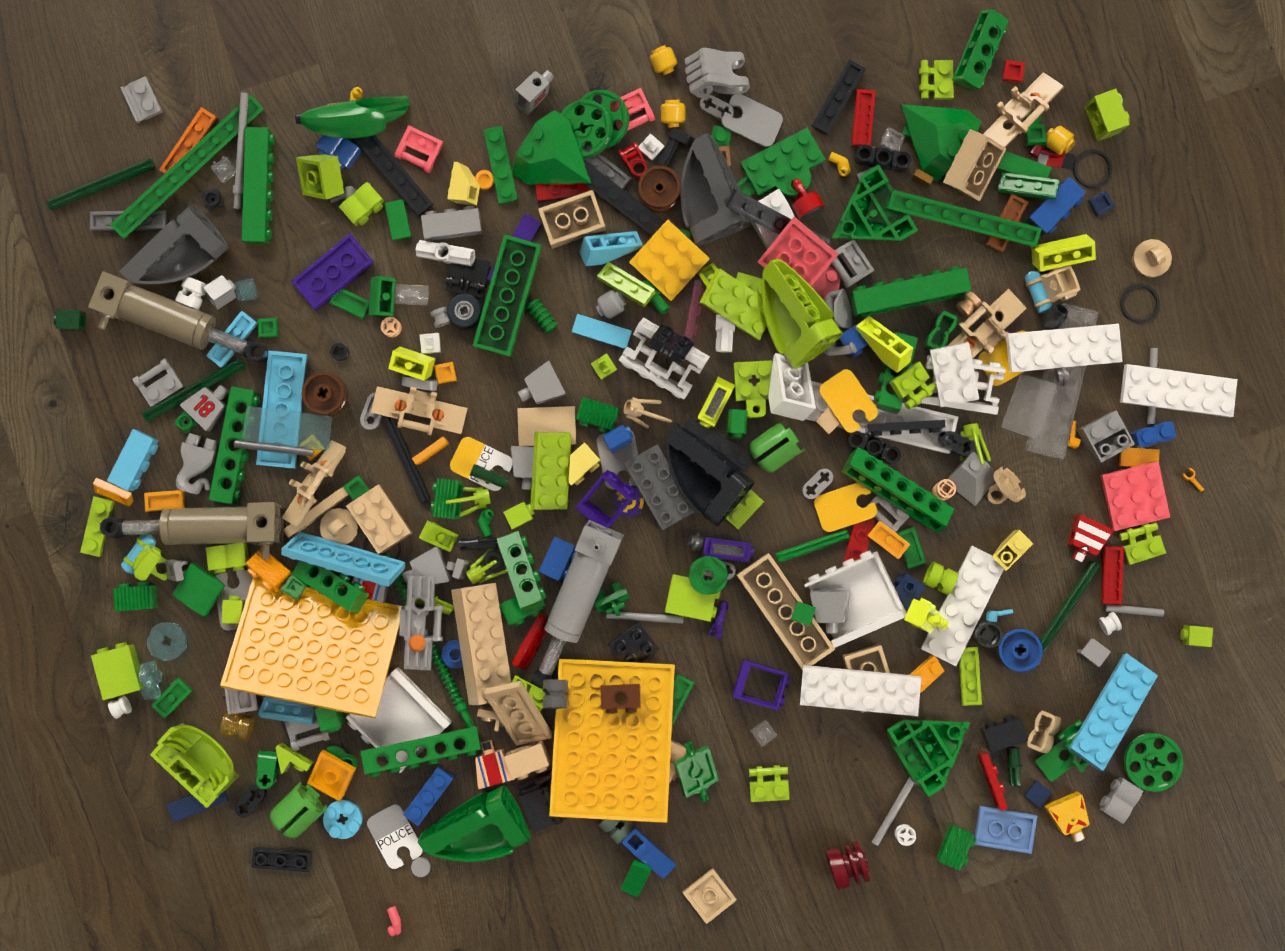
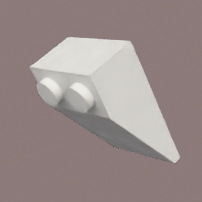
M780 189L758 201L791 219L795 217ZM750 220L768 249L779 235Z
M774 354L768 396L771 413L804 421L816 409L808 363L794 369L785 355Z

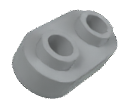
M375 393L368 396L360 417L361 425L368 430L376 429L383 415L371 413ZM370 417L374 418L372 424L368 423V418Z

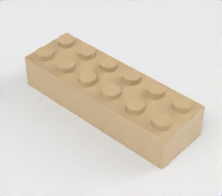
M766 553L736 574L802 671L803 665L812 666L835 650L814 617L810 626L791 620L796 602H802V600L769 553Z
M496 583L451 590L469 705L489 703L484 695L486 688L511 683Z

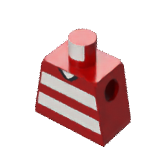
M1081 514L1075 515L1068 540V545L1076 548L1072 559L1083 563L1087 554L1097 556L1114 530Z

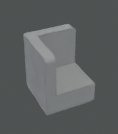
M1091 638L1082 650L1078 649L1076 652L1094 666L1100 667L1111 651Z

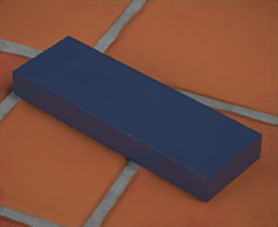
M224 791L206 808L191 794L167 804V808L174 823L227 802L229 799L226 791Z

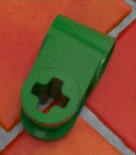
M259 751L256 784L261 789H268L277 782L279 762L276 752ZM267 776V778L270 779V782H268L267 784L266 781L263 780V777Z

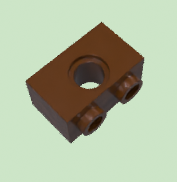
M640 684L600 686L601 709L606 710V714L618 713L617 710L625 709V713H633L641 708ZM618 694L626 696L624 704L616 703L615 698Z

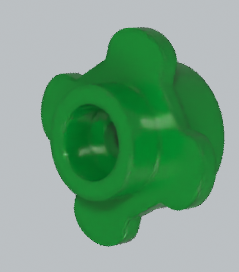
M183 411L182 415L174 422L175 426L182 429L184 434L190 433V429L198 424L186 411Z

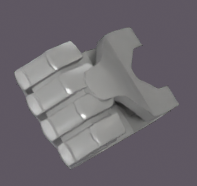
M701 48L685 58L687 66L685 72L687 74V82L690 85V92L697 98H707L712 91L722 94H742L747 92L750 88L748 78L738 76L732 71L744 65V54L741 52H724L710 48Z

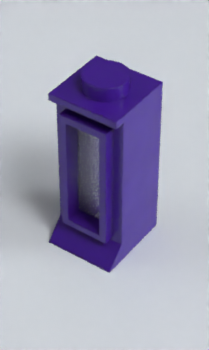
M704 538L703 557L712 556L719 559L749 562V558L753 559L754 547H751V543Z

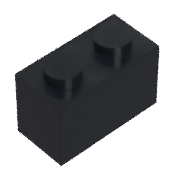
M1013 714L1003 717V721L997 723L996 721L987 722L985 727L980 728L987 750L990 752L1028 741L1021 718L1014 717Z

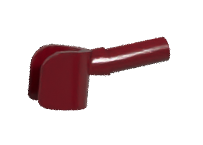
M1040 145L1031 147L1028 153L1033 158H1038L1040 154L1055 158L1057 156L1055 152L1047 151Z

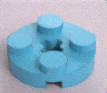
M342 799L340 802L334 801L324 812L323 817L326 831L331 837L347 839L355 835L363 822V814L360 807L347 799ZM340 814H343L344 817H348V820L345 821V824H342V822L338 821V819L340 818Z

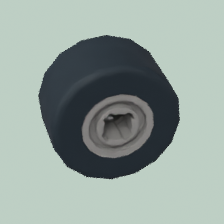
M465 293L458 294L449 302L447 314L450 321L456 327L464 330L472 329L479 324L482 306L474 296Z

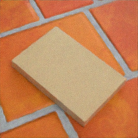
M575 406L517 408L519 446H534V432L571 433V445H576Z

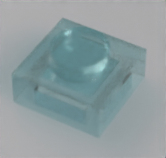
M253 278L234 282L239 302L258 298Z

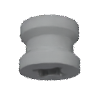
M448 307L438 308L430 312L431 317L435 320V328L452 323L447 314Z

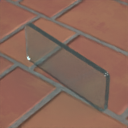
M249 406L246 409L243 439L251 442L327 450L330 442L332 418L324 415Z

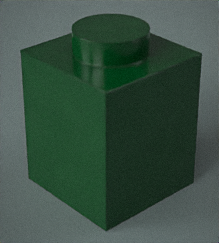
M57 309L54 315L56 329L85 332V312Z

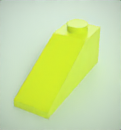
M868 316L856 326L858 332L881 361L898 373L910 363L913 347L875 319Z

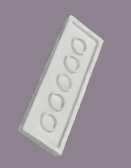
M1119 324L1006 334L1010 373L1123 362Z
M1126 364L1123 371L1120 403L1231 418L1234 415L1238 379Z
M974 546L970 547L958 571L957 582L951 593L946 596L939 610L940 615L948 620L949 627L945 630L934 627L932 633L927 634L920 649L954 666L957 665L1004 570L992 558V555Z
M803 665L800 705L918 716L921 676Z

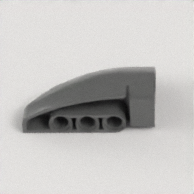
M707 133L695 139L692 143L684 164L680 190L683 219L686 227L690 228L697 246L725 238L752 224L750 219L725 207L734 189L740 192L741 190L715 140Z
M191 205L176 218L177 221L174 219L170 221L119 272L132 283H170L185 279L204 270L215 262L229 248V245L205 214L196 206Z

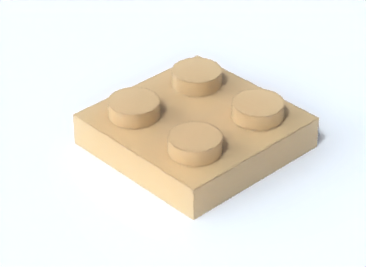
M714 868L682 891L706 924L737 900Z

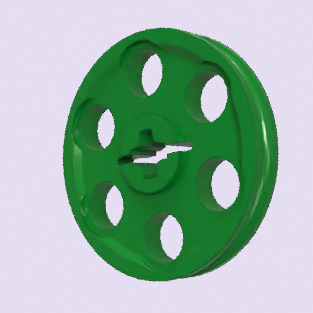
M594 90L585 94L580 100L593 101L595 96L601 95L602 103L600 105L609 113L612 125L617 120H621L623 124L619 131H616L613 127L611 139L606 148L616 145L625 136L629 127V111L625 102L615 93L607 90ZM614 101H618L620 105L616 112H613L610 107ZM579 106L576 109V114L578 116H580V110L584 108V106ZM601 110L594 112V120H599L598 115L602 116ZM604 128L599 129L597 137L599 138L602 133H606V130ZM591 142L586 143V145L592 147Z
M586 99L575 101L564 108L561 115L571 121L572 130L578 141L583 158H590L602 152L608 145L613 131L612 120L607 110L599 103ZM579 106H584V113L578 116L576 109ZM597 110H601V118L599 120H594V112ZM583 125L588 127L587 129H585V133L580 131L581 129H583ZM604 128L606 130L605 136L598 138V130ZM591 142V151L584 152V145Z
M1145 733L1137 736L1129 743L1124 753L1123 765L1125 773L1132 783L1146 791L1158 792L1170 788L1178 781L1183 770V756L1178 745L1169 737L1159 733ZM1158 738L1163 740V746L1160 749L1154 747V741ZM1138 743L1144 744L1145 749L1142 753L1135 751V746ZM1171 752H1174L1177 756L1176 761L1173 763H1169L1167 760V756ZM1154 757H1155V760H1156L1158 763L1163 764V766H1162V765H1159V764H1157V765L1153 764V766H1152L1151 763H1149L1148 761H1145V760H1143V759H1147V760H1150V759H1151V760H1153ZM1134 761L1139 763V769L1136 772L1130 770V764ZM1170 771L1171 779L1169 781H1163V772ZM1147 775H1150L1153 779L1152 784L1149 786H1145L1143 783V779Z

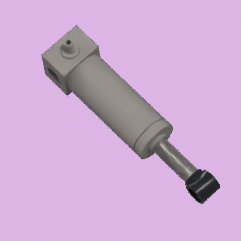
M588 520L575 548V555L544 627L553 638L540 668L533 675L531 684L543 690V680L554 679L553 671L565 643H577L624 534L591 520Z

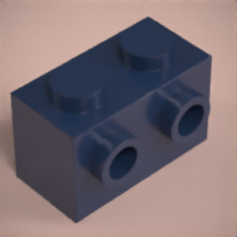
M907 573L899 574L893 582L895 584L894 588L907 613L913 599L917 600L926 586Z

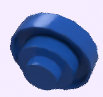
M459 640L449 641L442 649L441 656L443 662L451 668L463 667Z

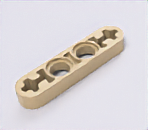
M344 487L340 488L309 510L299 525L290 524L283 532L288 539L292 538L349 496L348 492Z

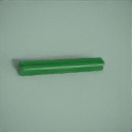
M843 530L777 552L776 559L778 562H783L849 539V534L847 530Z

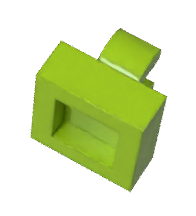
M607 353L591 363L601 380L617 371Z

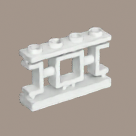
M643 317L633 333L641 341L635 351L626 347L619 361L626 368L637 371L641 377L652 380L658 387L669 390L675 397L685 399L693 386L685 381L689 372L692 369L700 374L710 356L692 347L685 358L690 362L687 369L674 361L669 370L664 369L652 361L657 351L644 345L647 337L651 339L659 326ZM667 347L664 353L667 355L670 349ZM640 351L649 356L646 363L636 358ZM672 371L682 376L679 383L669 378Z
M927 355V369H933L930 355ZM972 359L975 369L997 372V374L989 373L987 383L978 382L979 372L974 371L977 389L985 390L984 400L991 403L969 401L945 407L997 415L1000 399L991 396L994 379H1004L1003 375L1006 369L1001 367V363L990 362L988 365L982 364V360ZM933 376V382H932V383H934V384L936 385L935 377ZM932 394L930 397L921 400V403L940 406L938 395Z

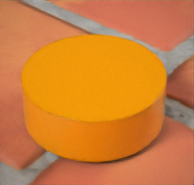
M481 170L476 174L475 179L481 190H488L494 185V178L491 172Z

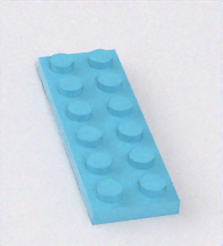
M268 350L258 443L298 447L303 407L302 387L306 379L307 354ZM260 450L257 452L256 465L296 469L297 455Z
M301 531L282 547L281 555L287 556L290 559H297L310 565H317L327 570H334L344 575H351L364 581H371L388 587L405 569V562Z
M1127 653L1123 654L1068 749L1097 770L1104 771L1158 675Z

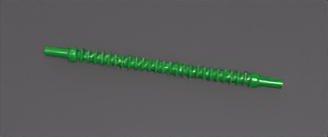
M401 573L394 580V585H397L398 588L396 590L400 591L399 595L403 597L401 600H404V605H406L407 584H404L405 580L401 578L403 576ZM433 643V664H436L437 667L435 669L439 670L438 674H441L440 679H443V684H446L445 689L449 690L447 693L451 694L450 699L454 700L452 703L456 705L455 710L460 713L467 728L474 727V723L466 709L467 704L462 701L463 697H460L461 692H457L458 687H455L456 683L452 681L454 678L450 677L451 673L447 671L449 668L445 667L446 664L443 663V659L440 657L441 653H438L439 648L435 647L437 644Z

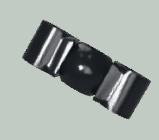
M863 144L855 152L854 160L861 166L867 165L871 167L873 165L875 167L880 165L882 170L889 169L903 172L910 165L911 156L905 151L898 152L894 150L893 152L886 146L876 148V146L871 147ZM859 152H866L868 154V158H861ZM878 155H885L887 162H881L878 159ZM898 158L904 159L905 162H906V165H904V166L899 165V164L897 163V159H898Z
M855 431L846 438V443L851 449L859 447L887 464L896 463L901 458L899 448L884 443L878 436L864 435L862 432ZM853 435L859 436V445H854L851 442ZM872 442L878 446L876 453H872L869 450V445ZM888 450L895 452L896 457L894 460L887 458Z

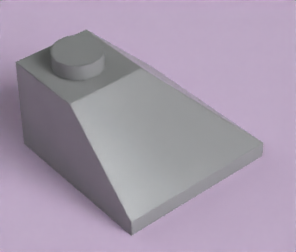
M971 452L953 471L948 480L955 484L956 492L973 506H976L995 483V471L986 461L981 465L978 455L975 452Z

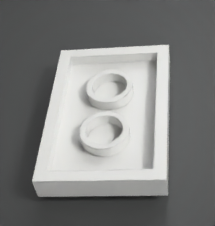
M969 342L930 350L940 407L979 400Z

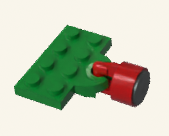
M808 128L740 162V166L747 175L758 197L774 188L776 190L780 189L785 198L792 197L795 200L792 208L799 220L803 222L816 217L824 210L825 205L816 191L807 193L811 182L810 170L826 160Z

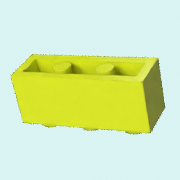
M1087 234L1038 244L1036 247L1031 246L1032 264L1039 271L1096 260L1095 241Z

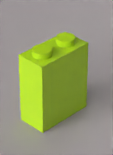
M672 574L665 612L711 622V618H715L717 611L714 602L715 599H719L720 592L710 595L701 594L692 587L689 577Z
M127 642L116 644V649L109 650L106 647L96 650L97 654L91 655L103 700L146 688L134 644L127 645Z

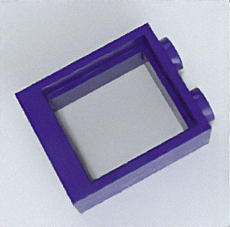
M606 470L576 506V509L589 520L609 528L637 494L630 485L624 484L619 480L616 473ZM604 481L626 498L611 518L589 501Z
M743 659L732 696L733 698L778 711L779 706L782 707L785 700L783 695L784 688H788L790 683L789 673ZM750 667L781 676L773 703L742 694Z

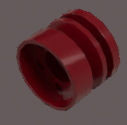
M857 841L852 842L853 852H851L849 845L845 844L846 854L843 855L838 847L825 850L838 891L850 887L851 877L854 878L857 885L860 884L859 875H862L865 883L870 881L868 862L864 851Z

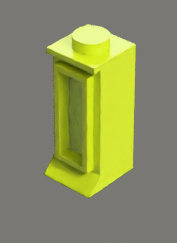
M720 377L717 378L697 418L700 421V425L708 429L710 426L715 427L735 387L734 384Z

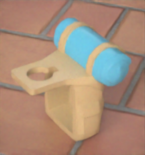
M1071 265L1050 269L1049 273L1042 275L1039 271H1032L1024 277L1026 287L1029 289L1038 314H1045L1056 300H1068L1076 296L1077 292L1081 290Z

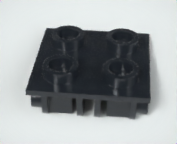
M475 258L472 266L451 263L449 275L446 277L445 284L447 285L445 291L458 294L465 293L483 298L490 261Z
M661 324L651 337L648 345L658 353L664 345L665 347L661 355H663L668 347L670 350L666 357L668 358L673 350L669 359L677 364L678 362L682 364L694 343L687 336L674 332V329L670 326Z
M640 622L634 623L632 627L625 630L624 633L620 634L613 641L611 640L608 644L620 662L641 663L659 650Z
M551 784L541 787V790L536 789L519 796L533 833L554 824L558 825L563 820L569 818L549 816Z

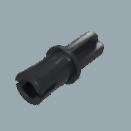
M477 536L476 538H460L459 547L460 551L498 548V542L495 537L480 538Z
M552 769L541 775H534L533 779L519 784V792L523 795L537 788L541 790V787L551 783Z

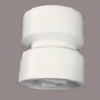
M190 277L183 279L181 284L183 290L178 292L175 301L199 310L203 301L201 296L205 295L203 287L207 284Z

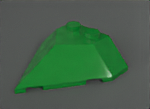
M901 104L900 107L907 121L908 132L919 158L920 169L932 176L934 182H937L949 171L969 130L978 132L981 121L966 109Z
M556 110L538 120L515 154L512 174L527 185L592 184L585 168L586 165L578 141L574 136L571 121Z
M880 165L862 174L832 238L902 241L918 231L909 214L887 208L892 188Z
M901 720L886 730L892 750L910 779L927 797L945 787L947 776L953 767L970 722Z

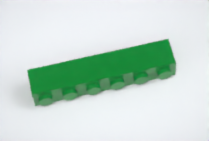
M245 127L242 242L246 245H269V240L272 239L270 221L273 219V211L270 209V202H273L271 183L274 182V173L271 171V165L275 161L274 153L272 152V145H275V135L272 134L268 127Z

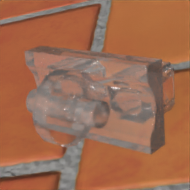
M394 285L396 287L394 289V304L428 305L429 286Z

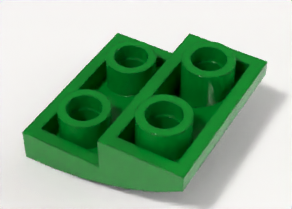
M191 563L183 575L184 580H180L172 595L198 614L207 617L226 585L214 574H208L197 563Z

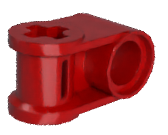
M633 142L628 148L618 150V153L631 176L639 181L642 174L648 169V166L636 142ZM636 167L644 168V172L640 174L634 170Z

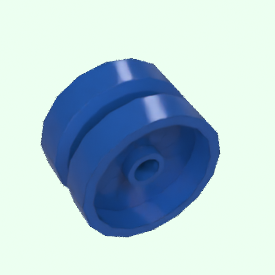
M1014 629L1002 638L999 645V656L1010 670L1018 673L1029 672L1041 663L1043 646L1039 638L1031 631ZM1019 648H1024V649H1025V653H1022V655H1019V654H1018V649H1019Z

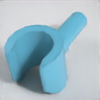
M1013 610L987 611L986 621L997 622L998 616L1012 614Z

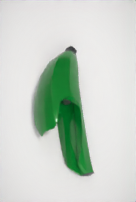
M391 96L339 102L310 109L302 114L297 113L295 121L296 124H302L307 129L325 136L365 138L381 133L386 129V122L405 114L410 106V101L407 96Z

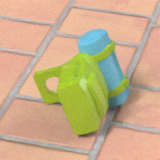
M142 534L137 538V542L127 557H124L121 566L125 572L134 574L135 578L140 581L146 580L150 573L165 581L168 578L167 572L159 573L155 566L157 563H165L167 559L162 557L161 550L155 547L156 539L151 534Z

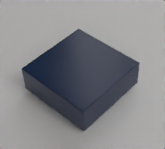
M1106 190L1088 200L1096 217L1115 207Z
M1035 780L1024 795L1041 808L1052 792Z

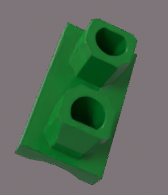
M619 582L610 586L613 592L612 595L606 597L603 590L599 591L594 603L599 613L606 610L608 615L615 612L617 617L621 615L619 610L625 607L623 602L630 599L626 589H623Z

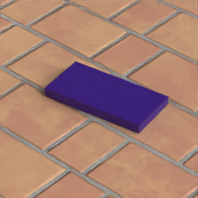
M349 233L291 282L312 308L317 311L332 296L339 293L341 289H344L375 262Z

